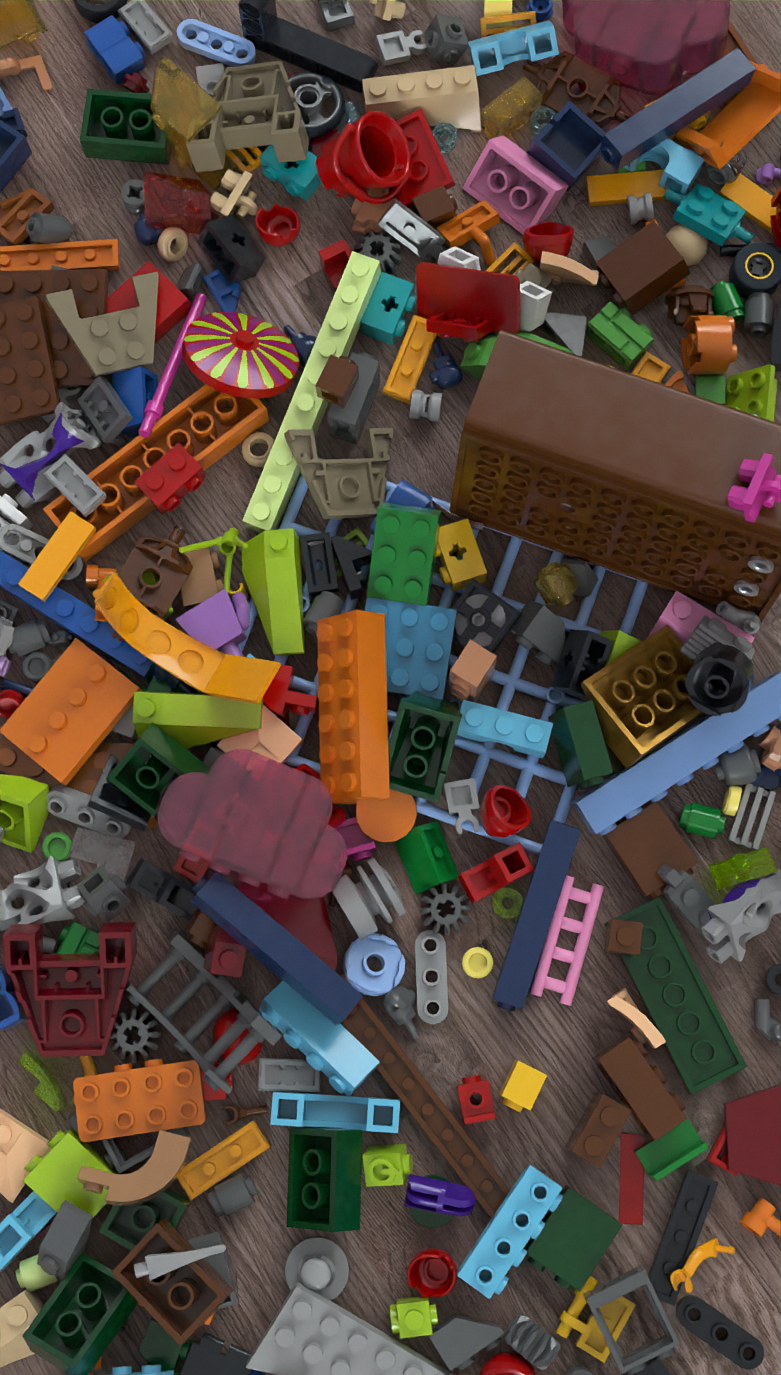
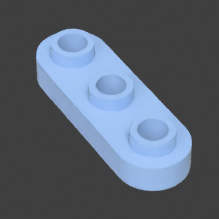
M195 19L184 20L177 28V37L180 45L189 51L231 67L250 65L256 61L255 46L248 39ZM190 36H196L195 39H188ZM216 45L221 46L219 49H213ZM241 55L247 56L245 58H238Z

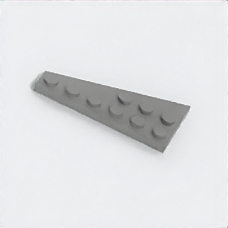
M298 1281L246 1362V1368L276 1375H455L327 1298L308 1289Z

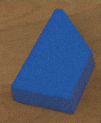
M218 269L202 276L221 312H235L242 292L239 282L230 285Z

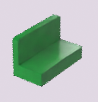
M438 821L416 826L406 836L395 841L415 894H420L442 883L458 879L457 876L459 874Z
M687 1118L657 1141L650 1140L636 1149L634 1153L650 1179L656 1182L707 1150L709 1146L705 1141L701 1140L692 1123Z

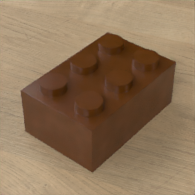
M621 1037L592 1059L625 1107L632 1111V1117L646 1137L657 1141L687 1119L682 1112L686 1107L675 1092L672 1094L664 1087L663 1084L667 1080L656 1065L654 1067L649 1065L644 1057L648 1053L640 1041L630 1037Z
M165 1219L158 1222L111 1273L181 1346L193 1336L230 1296L234 1289L204 1258L170 1271L151 1281L149 1275L136 1278L134 1264L145 1262V1256L195 1250Z

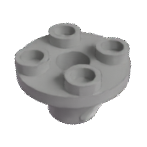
M310 1237L299 1242L290 1252L285 1265V1277L290 1290L298 1281L330 1301L343 1291L349 1276V1263L346 1254L337 1243L327 1237Z

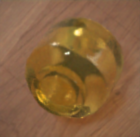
M555 561L536 572L538 577L535 579L534 585L547 605L557 603L561 608L575 599L573 593L577 591L579 584L568 565L558 564Z

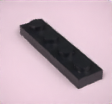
M688 1169L685 1172L648 1274V1278L659 1300L673 1306L683 1282L678 1284L677 1291H675L670 1281V1276L675 1270L683 1268L688 1257L695 1249L719 1183Z

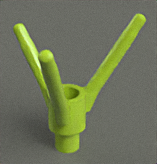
M230 528L223 536L179 548L180 553H185L215 545L218 546L220 552L226 556L223 588L229 595L233 554L237 546L247 549L248 545L240 540L239 531L236 528Z

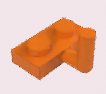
M485 200L480 201L436 228L446 239L445 243L449 248L454 246L460 247L474 238L480 245L485 265L491 266L496 261L490 238L484 232L501 221L498 212Z

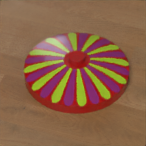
M215 312L203 315L188 326L182 343V355L191 372L208 386L236 397L258 399L278 395L292 385L299 367L298 352L291 340L281 330L262 319L243 313Z

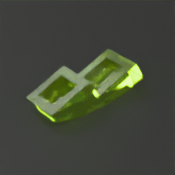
M32 1051L25 1052L17 1062L41 1081L33 1093L56 1112L63 1111L67 1104L54 1075Z

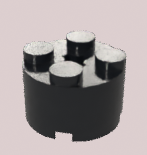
M713 643L702 650L695 658L685 681L692 704L701 712L712 716H721V714L733 713L740 709L747 699L754 680V664L752 660L741 650L730 645Z

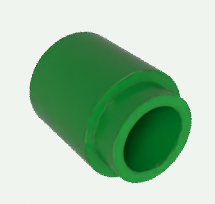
M721 281L710 288L714 294L712 309L715 315L733 317L735 324L745 317L743 313L744 305L733 283Z
M692 802V805L684 804L679 827L686 829L685 832L714 839L716 834L722 835L726 817L720 816L721 809Z

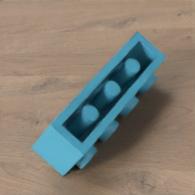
M282 981L263 999L259 1008L262 1018L276 1026L284 1034L285 1041L291 1047L298 1048L307 1056L306 1060L310 1066L317 1071L321 1070L329 1078L331 1086L339 1093L344 1092L349 1097L374 1072L380 1061L340 1023L335 1025L286 982Z
M528 1163L458 1268L457 1276L488 1299L491 1298L493 1293L499 1295L509 1280L505 1275L510 1267L514 1265L517 1268L525 1257L527 1250L524 1249V1246L530 1237L535 1240L544 1228L545 1223L541 1220L547 1211L554 1212L563 1198V1195L560 1194L562 1187Z

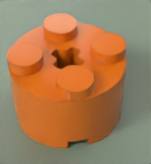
M689 315L686 318L683 329H688L687 337H681V359L683 368L689 369L687 374H725L729 364L735 363L737 359V347L732 345V334L735 329L734 318L727 317L726 315Z

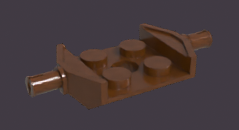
M567 51L559 53V55H556L547 64L544 63L542 66L534 61L531 62V60H526L523 65V70L537 76L536 102L539 106L544 104L559 112L570 100L600 128L612 120L623 123L632 117V115L621 110V105H619L622 89L621 81ZM576 83H582L586 86L585 91L580 95L570 92L571 87Z
M175 526L169 538L165 540L153 537L139 538L118 573V577L132 595L152 614L162 620L193 568L189 558L184 553L179 552V543L186 534L183 528L179 532L180 526ZM146 573H153L158 577L159 582L155 585H148L144 583L142 576ZM115 630L111 634L114 639L118 637V641L122 642L124 640Z

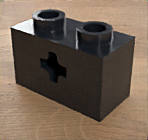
M234 215L207 222L197 241L230 285L255 277L266 259Z
M570 630L550 687L573 697L586 698L581 683L605 667L613 641L589 630Z

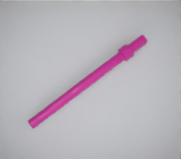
M202 293L196 294L152 400L147 402L144 409L145 417L138 431L142 437L148 438L155 422L162 416L164 411L163 403L183 358L182 343L186 329L194 320L200 317L207 297Z

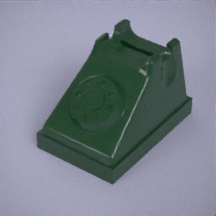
M414 691L407 698L402 697L388 747L390 789L439 802L462 714L459 713L458 702L440 700L423 695L419 691Z

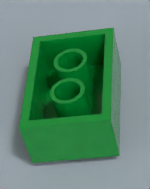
M382 502L378 506L367 597L425 606L428 604L431 595L442 510Z

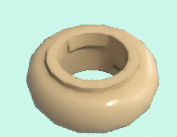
M171 226L161 233L158 238L157 247L160 256L164 260L175 262L185 255L189 244L186 232L180 227ZM175 238L174 249L170 250L171 242Z
M264 432L250 434L242 444L244 460L254 467H264L275 440ZM263 443L267 445V452L262 456L253 455L251 449L255 444Z

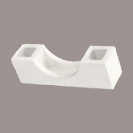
M456 246L439 255L437 264L481 270L479 257ZM528 280L520 284V330L530 332L544 324L552 292Z

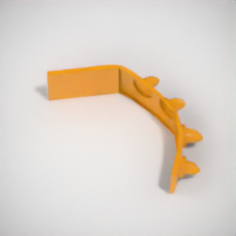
M112 572L101 589L93 591L94 602L105 619L131 647L181 681L207 695L259 704L281 666L276 661L225 654L176 629L144 607L127 589L115 572Z

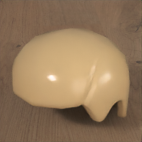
M682 224L672 227L666 234V237L684 258L687 266L698 264L707 253L708 239Z

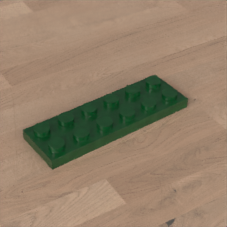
M659 896L615 918L643 923L640 955H619L655 1027L666 1041L664 1045L689 1095L746 1068L747 1065L661 897Z

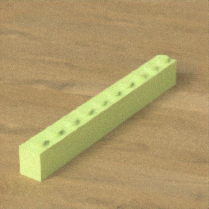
M354 251L351 253L242 521L248 529L262 533L263 531L277 530L301 472L288 446L284 433L288 430L313 429L314 436H316L329 401L317 397L315 385L330 355L338 358L340 356L348 357L359 330L361 319L381 275L379 260Z

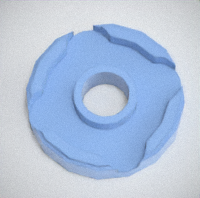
M373 933L362 941L360 938L353 941L349 945L343 960V970L347 981L364 995L379 996L391 991L400 983L405 971V959L398 949L399 946L391 938L377 933ZM367 958H378L382 964L381 971H371L367 966Z

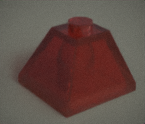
M145 171L143 174L145 227L166 229L175 226L181 228L186 233L201 234L207 222L211 221L210 192L201 181Z

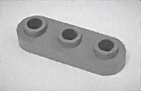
M17 524L5 525L0 530V548L5 553L30 565L37 558L34 554L37 548H44L49 539ZM10 535H16L19 538V542L16 545H10L7 542V538ZM79 555L73 562V569L67 571L62 580H73L80 575L83 563Z
M57 785L47 794V810L59 818L113 838L125 837L133 827L88 807L91 795L64 785Z
M426 930L420 933L415 941L417 1011L424 1022L437 1024L443 1021L448 1014L446 943L444 937L439 932L434 934L433 930ZM427 940L436 942V949L434 951H427L424 944ZM435 971L438 975L437 981L434 983L428 982L425 977L426 973ZM430 1002L438 1004L439 1011L436 1014L428 1013L427 1005Z

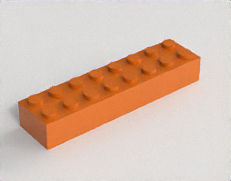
M205 384L159 419L148 438L141 435L137 436L87 475L108 498L86 518L63 494L43 508V510L57 529L70 511L96 527L97 530L79 554L86 563L156 509V506L135 485L134 481L178 442L205 471L269 421L267 408L259 399L232 396Z

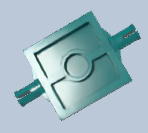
M697 183L691 192L685 195L669 187L664 195V198L678 205L672 218L673 220L721 247L732 237H736L747 245L754 237V233L740 227L746 210L739 207L736 202L727 200L714 193L709 187Z

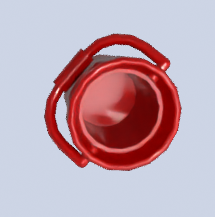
M369 111L355 120L353 124L348 123L339 136L320 146L319 150H322L321 157L316 158L318 176L327 190L334 188L339 192V194L335 195L339 198L353 195L360 202L365 201L372 205L385 204L393 200L403 189L412 174L410 171L411 154L408 141L395 120L381 111ZM394 187L390 193L382 197H372L366 191L373 188Z

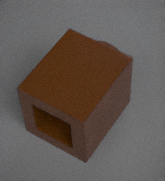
M444 185L412 198V212L434 229L454 218L455 211L458 210L453 194H448Z
M330 355L315 385L317 397L345 408L359 379V370L356 363L345 356L338 358Z
M610 919L607 923L604 952L629 956L640 955L643 923Z

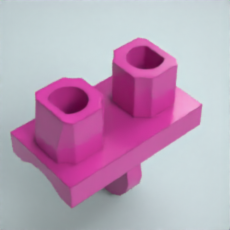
M763 453L760 461L744 459L740 466L739 478L741 481L750 482L748 488L733 485L727 497L729 507L744 511L745 521L755 523L762 505L772 508L775 502H781V475H776V470L771 466L774 459L772 454Z

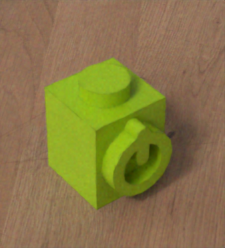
M406 1144L369 1146L362 1155L366 1187L404 1185L409 1175L413 1172V1159L411 1154H407Z
M422 1296L397 1299L396 1304L390 1305L392 1333H400V1339L433 1335L432 1325H438L436 1304L429 1305V1298H423Z

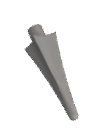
M220 1244L189 1251L145 1256V1262L134 1264L136 1278L149 1275L151 1281L194 1261L222 1253L226 1250V1246Z

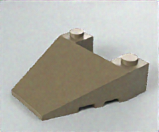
M282 61L227 67L212 90L213 98L210 102L203 104L201 108L202 115L198 120H193L189 127L186 146L196 172L223 169L226 151L231 149L273 145L278 163L295 162L307 158L308 135Z

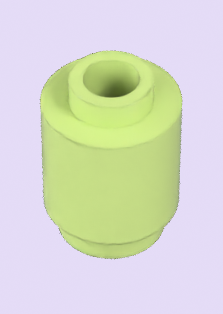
M38 1254L20 1261V1269L16 1270V1277L22 1289L26 1287L29 1292L60 1281L59 1277L47 1274L37 1264Z

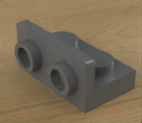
M98 376L77 401L84 410V417L96 428V435L106 444L113 443L122 447L126 441L120 432L133 419V416L107 378Z

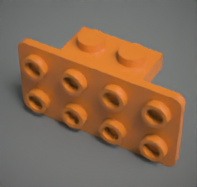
M162 1058L144 1061V1068L133 1069L132 1063L113 1066L114 1072L76 1078L73 1082L79 1139L82 1142H90L203 1124L206 1121L200 1065L196 1060L163 1064Z

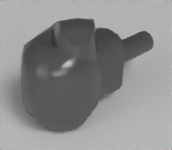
M397 986L385 995L383 1003L386 1011L396 1021L397 1025H406L414 1040L419 1037L411 1020L416 1016L413 1004L416 1001L417 995L411 989L408 990L404 986Z

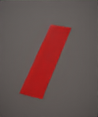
M621 1133L619 1222L621 1224L643 1225L644 1167L634 1151L645 1144V1134Z

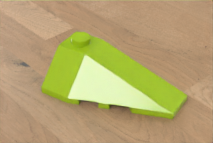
M294 528L263 531L245 542L248 545L247 549L242 548L243 576L273 654L275 656L305 654L301 541Z
M137 691L134 692L133 725L138 738H140L153 722L185 749L261 729L263 698L259 704L207 694Z
M0 774V826L4 828L2 843L30 853L35 850L49 813L47 810L48 784L23 776Z

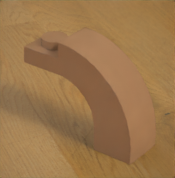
M159 1130L154 1151L148 1162L139 1170L129 1174H113L81 1165L77 1179L79 1183L84 1184L83 1189L86 1191L102 1194L103 1189L108 1190L105 1199L107 1204L128 1206L146 1202L164 1192L176 1180L186 1162L191 1138Z

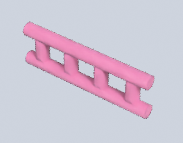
M566 875L538 961L530 994L542 997L545 988L562 993L559 1003L572 1006L604 886L592 883L590 892L572 887L575 878ZM569 899L587 904L582 922L564 917ZM560 929L578 933L574 952L556 946ZM552 958L570 963L565 981L547 976Z

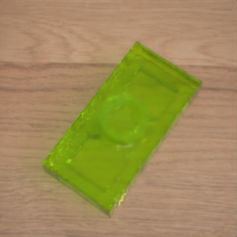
M767 847L746 854L739 853L732 858L708 865L717 889L777 871L775 862Z

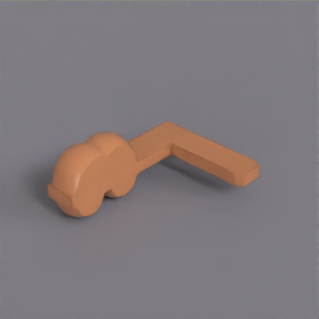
M41 55L20 60L13 57L0 60V79L6 78L7 75L16 76L21 71L35 68L43 91H52V84Z

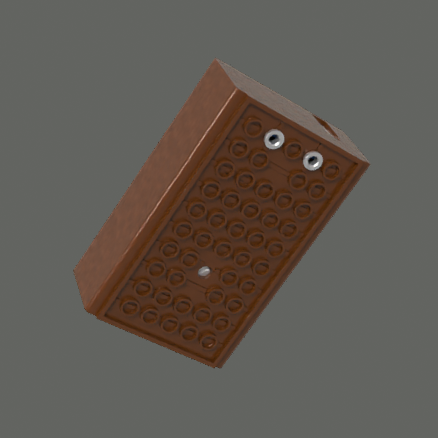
M500 330L465 419L449 512L464 519L468 518L470 521L482 523L483 526L666 590L678 591L689 598L715 607L721 602L726 601L735 608L754 612L760 618V622H762L781 593V502H775L772 508L762 505L754 523L745 521L744 511L729 507L727 497L733 485L748 488L750 482L741 481L739 478L740 466L744 459L760 461L763 453L772 454L774 459L771 466L776 470V475H781V424Z

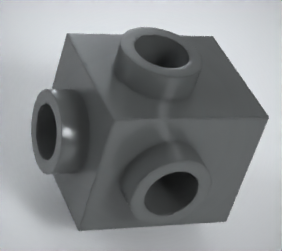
M436 14L424 32L426 46L429 49L432 61L456 64L469 45L460 17Z
M101 865L77 885L86 899L83 904L94 917L100 914L107 922L121 914L132 902L125 893L129 889L125 882L117 874L112 878Z

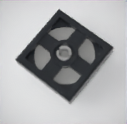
M473 578L451 608L457 610L453 639L466 647L471 639L494 654L522 613Z

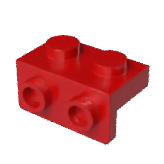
M178 442L136 479L134 483L163 515L167 511L175 510L182 502L181 498L189 491H196L203 484L206 475L203 467Z

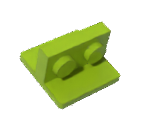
M768 364L729 376L727 379L725 406L749 414H757L760 418L774 422L778 381L774 378L775 366Z

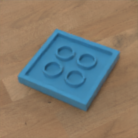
M367 597L365 611L385 614L387 692L411 695L414 691H419L423 695L443 700L457 610Z

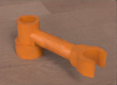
M87 564L86 588L101 589L104 584L103 580L112 572L117 573V569L99 568V565ZM95 604V621L107 622Z
M760 1197L750 1212L746 1211L739 1221L740 1224L759 1238L763 1236L767 1228L781 1237V1221L773 1216L776 1208Z

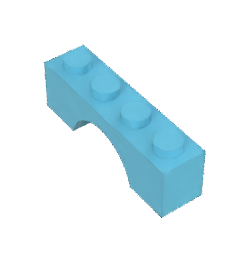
M274 1091L270 1125L330 1127L398 1133L400 1099Z

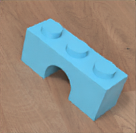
M549 20L468 42L471 63L475 66L476 76L503 70L506 64L515 61L531 60L533 62L559 55L554 25Z
M667 138L624 168L634 172L640 162L654 161L664 170L659 186L666 190L671 187L685 195L697 178L705 159L700 157L695 151L686 149L673 142L671 138Z
M463 700L460 709L462 718L457 736L483 743L484 741H494L514 748L513 751L539 758L544 757L553 723Z

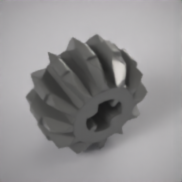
M371 229L369 231V238L361 235L359 238L360 244H355L354 252L379 260L381 273H386L387 271L394 274L396 272L395 265H400L401 256L399 255L401 253V245L396 244V238L392 235L386 237L384 229H382L379 235H375V232Z
M442 883V894L439 895L437 890L432 887L430 888V893L434 899L432 900L426 896L422 897V902L431 906V908L420 909V914L422 915L431 914V917L425 919L423 924L428 926L435 922L436 925L432 931L434 934L439 932L440 926H445L444 934L446 937L450 936V925H453L455 931L460 933L462 928L457 920L467 924L470 921V918L461 914V912L472 911V906H461V903L466 901L468 896L465 893L457 898L456 894L459 890L457 885L453 887L451 894L447 893V884ZM446 902L452 904L451 910L454 909L455 912L453 915L447 914L443 918L439 915L441 910H437V906H444Z
M136 1008L131 1010L130 1018L126 1012L119 1013L123 1023L121 1024L117 1021L114 1023L113 1028L118 1031L117 1033H111L110 1039H117L118 1042L110 1047L111 1051L123 1048L119 1054V1059L125 1060L130 1053L132 1063L138 1062L139 1052L144 1059H149L150 1053L147 1047L152 1050H158L159 1048L157 1043L152 1042V1038L162 1037L161 1032H152V1029L158 1026V1020H152L147 1024L150 1012L145 1011L139 1018V1011ZM136 1027H138V1035L141 1036V1040L133 1041L132 1044L130 1042L132 1037L128 1033L130 1030H136Z
M518 1314L515 1320L511 1321L507 1327L508 1330L504 1334L505 1342L540 1370H546L549 1364H552L557 1357L556 1354L561 1348L559 1342L524 1314Z

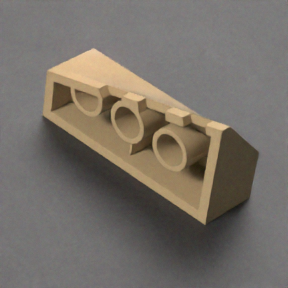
M474 65L362 79L365 114L369 111H381L397 121L421 108L429 126L446 127V130L457 131L458 128L470 129L471 133H481L479 93Z
M26 1289L0 1308V1368L35 1354L29 1349L22 1337L44 1306L35 1291L29 1292Z

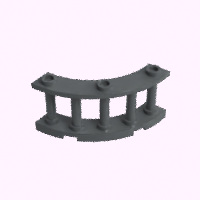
M174 929L167 937L171 944L169 947L170 952L137 987L128 979L126 986L128 992L125 996L138 1008L142 1004L176 1038L173 1044L186 1056L189 1053L206 1074L203 1080L213 1090L217 1092L221 1088L229 1095L232 1088L225 1078L258 1042L262 1043L266 1039L274 1046L282 1035L268 1020L266 1021L262 1018V1013L225 975L212 974L203 968L205 956L181 933ZM186 958L197 968L194 972L196 976L162 1011L146 995L178 960L183 961ZM211 982L220 991L217 995L218 999L185 1034L172 1019L204 984L208 986ZM234 1005L239 1011L236 1015L238 1019L204 1054L194 1042L227 1007L231 1008ZM246 1028H249L248 1031L250 1033L216 1068L213 1065L216 1060Z

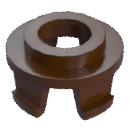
M701 285L677 287L665 297V303L669 311L667 313L668 319L670 320L674 317L675 325L683 326L686 318L691 315V311L701 312V315H713V292Z

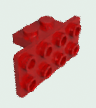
M427 262L417 264V314L419 317L428 319L426 320L427 332L438 333V336L442 338L455 336L463 338L466 342H477L481 337L490 332L499 333L500 330L516 334L520 331V280L517 276Z

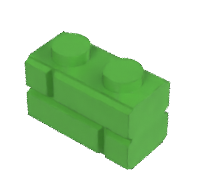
M609 302L588 323L585 334L625 370L629 371L643 357L646 351L650 350L654 338L651 337L652 332L647 326L642 323L638 325L630 318L631 315L625 307L621 309L619 305L616 306L613 302Z

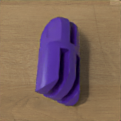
M412 1174L408 1178L404 1206L454 1216H466L474 1208L475 1195L466 1186Z

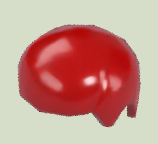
M274 204L271 209L266 211L260 208L254 219L260 238L266 244L274 247L289 244L300 233L301 225L298 214L290 207Z
M426 1248L417 1253L407 1269L409 1287L415 1288L423 1298H437L450 1293L458 1279L455 1261L442 1249Z

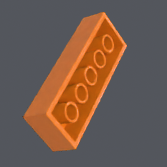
M353 610L317 620L321 803L355 804L389 799L385 614Z

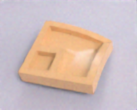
M542 251L539 269L553 278L552 285L566 282L597 286V270H590L583 264L565 256Z
M263 704L261 729L224 738L217 746L229 757L239 762L241 768L259 784L264 786L304 741Z
M626 988L616 992L607 1001L611 1007L620 1012L634 1026L630 1031L633 1037L638 1039L642 1045L645 1044L647 1048L656 1049L666 1042L645 1014L639 1011Z
M0 1108V1193L13 1203L26 1184L23 1181L27 1173L24 1167L36 1154L42 1157L50 1147L47 1145L49 1140Z

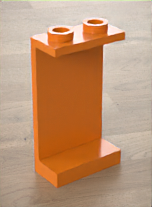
M750 61L756 70L749 85L700 132L687 126L676 132L675 135L681 146L695 151L700 157L705 159V163L720 170L781 111V72L777 73L770 70L764 64L759 65Z

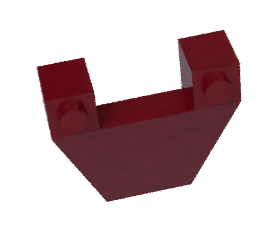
M255 848L236 883V888L331 969L336 971L338 958L315 858ZM216 925L208 937L203 968L212 974L241 977L246 948L220 926Z
M136 922L104 923L99 931L100 953L44 954L42 924L10 925L3 934L4 966L8 975L12 978L16 988V996L19 1003H22L27 1016V1024L40 1056H104L137 954Z
M778 1083V1085L725 1103L724 1116L727 1169L781 1186V1083Z

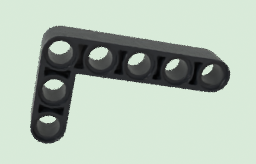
M275 0L239 1L238 7L243 36L254 44L255 49L309 72L326 75V77H329L337 84L359 93H363L362 79L375 76L379 66L372 57L277 17Z

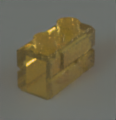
M523 76L481 110L480 120L482 129L491 139L502 135L509 137L528 122L529 118H533L541 111L543 95L527 77Z

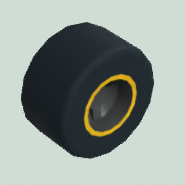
M755 242L744 246L738 251L729 271V281L734 284L738 295L748 300V296L755 292H765L771 296L776 291L781 281V254L775 247L766 243Z

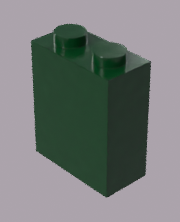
M593 700L563 707L550 715L548 720L553 723L551 731L567 787L577 785L579 790H583L605 782L604 776L613 773Z
M565 1185L560 1193L563 1195L560 1204L554 1212L548 1211L543 1219L545 1226L535 1240L531 1238L524 1249L527 1250L529 1255L527 1261L542 1272L545 1268H548L556 1274L553 1280L566 1290L570 1291L573 1286L578 1291H581L622 1227V1224L568 1185Z

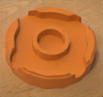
M390 789L389 799L357 803V822L362 831L373 840L383 843L397 841L406 836L415 824L417 817L416 801L412 795Z

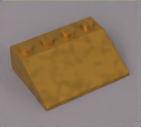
M668 625L581 683L587 700H593L601 731L607 745L626 769L705 714L692 704L685 685L687 674L694 661L680 652L683 643Z

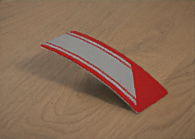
M432 501V507L435 510H442L444 517L453 522L464 520V518L445 510ZM469 520L472 529L483 531L482 523Z

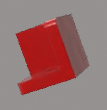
M345 239L319 251L320 264L335 290H337L352 253Z

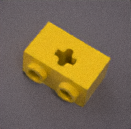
M468 518L441 526L436 557H440L443 565L439 567V571L444 585L449 583L451 591L454 592L466 588L473 578L480 583L486 582L487 570ZM457 552L458 556H462V560H457L455 556H452V553Z
M514 1060L498 1093L505 1097L502 1103L520 1113L523 1107L531 1111L547 1075L519 1060Z

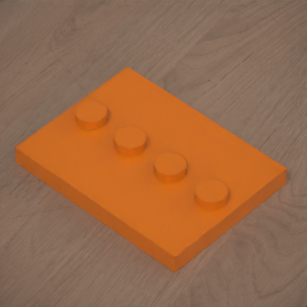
M75 638L1 727L0 733L66 786L133 705L134 692L143 690Z

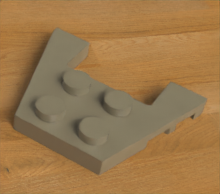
M158 272L132 277L131 282L138 307L83 319L79 317L72 289L45 295L47 304L60 320L62 327L66 329L75 343V347L95 377L153 364Z
M369 428L364 433L368 458L319 459L313 429L288 430L284 433L288 446L323 519L377 516L378 506L384 502L387 482L385 472L387 462L390 460L388 451L390 440L393 438V428Z

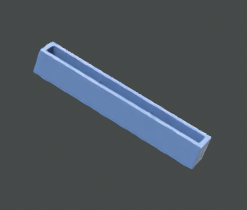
M774 672L751 686L745 703L737 711L724 713L721 716L707 714L671 737L630 768L626 769L624 767L607 778L605 782L598 784L571 801L588 831L592 834L600 833L601 836L609 833L617 827L615 822L625 816L627 819L634 817L643 810L641 805L651 800L654 803L668 794L666 789L675 783L678 786L687 783L694 778L692 773L700 767L703 770L712 767L719 762V755L725 751L729 753L735 752L745 745L744 739L750 735L757 737L770 729L768 724L777 718L781 721V672Z

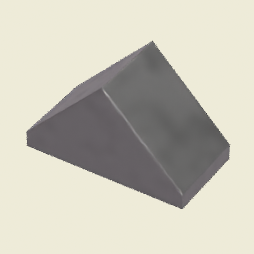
M547 312L544 324L539 326L553 343L566 347L572 351V354L582 357L587 316Z

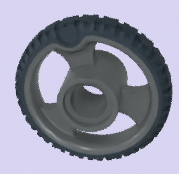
M301 72V74L296 73L292 77H288L291 88H297L294 95L301 111L308 137H320L335 129L339 122H341L345 111L344 95L337 83L326 77V75L317 74L316 72ZM332 96L335 101L334 112L329 118H324L322 116L323 99Z

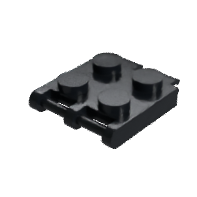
M204 1332L200 1342L194 1340L180 1375H250L252 1369L246 1368V1362L252 1352L232 1343L227 1354L221 1352L225 1340Z

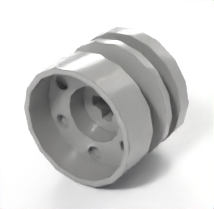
M374 857L367 861L373 872L372 875L367 877L360 865L356 867L360 882L354 884L346 874L328 884L361 941L378 931L374 916L380 914L389 924L393 922L387 911L389 907L393 906L399 917L407 914L403 907L402 895L387 870L379 865Z

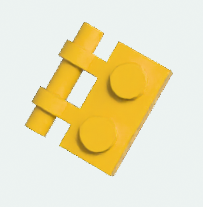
M590 1276L581 1291L575 1289L573 1292L576 1296L568 1310H564L559 1318L561 1323L556 1333L567 1339L574 1328L580 1332L575 1343L576 1346L605 1363L610 1351L592 1313L586 1323L578 1318L587 1303L583 1294L594 1289L598 1283L597 1279ZM624 1296L599 1307L615 1343L636 1306L634 1302Z

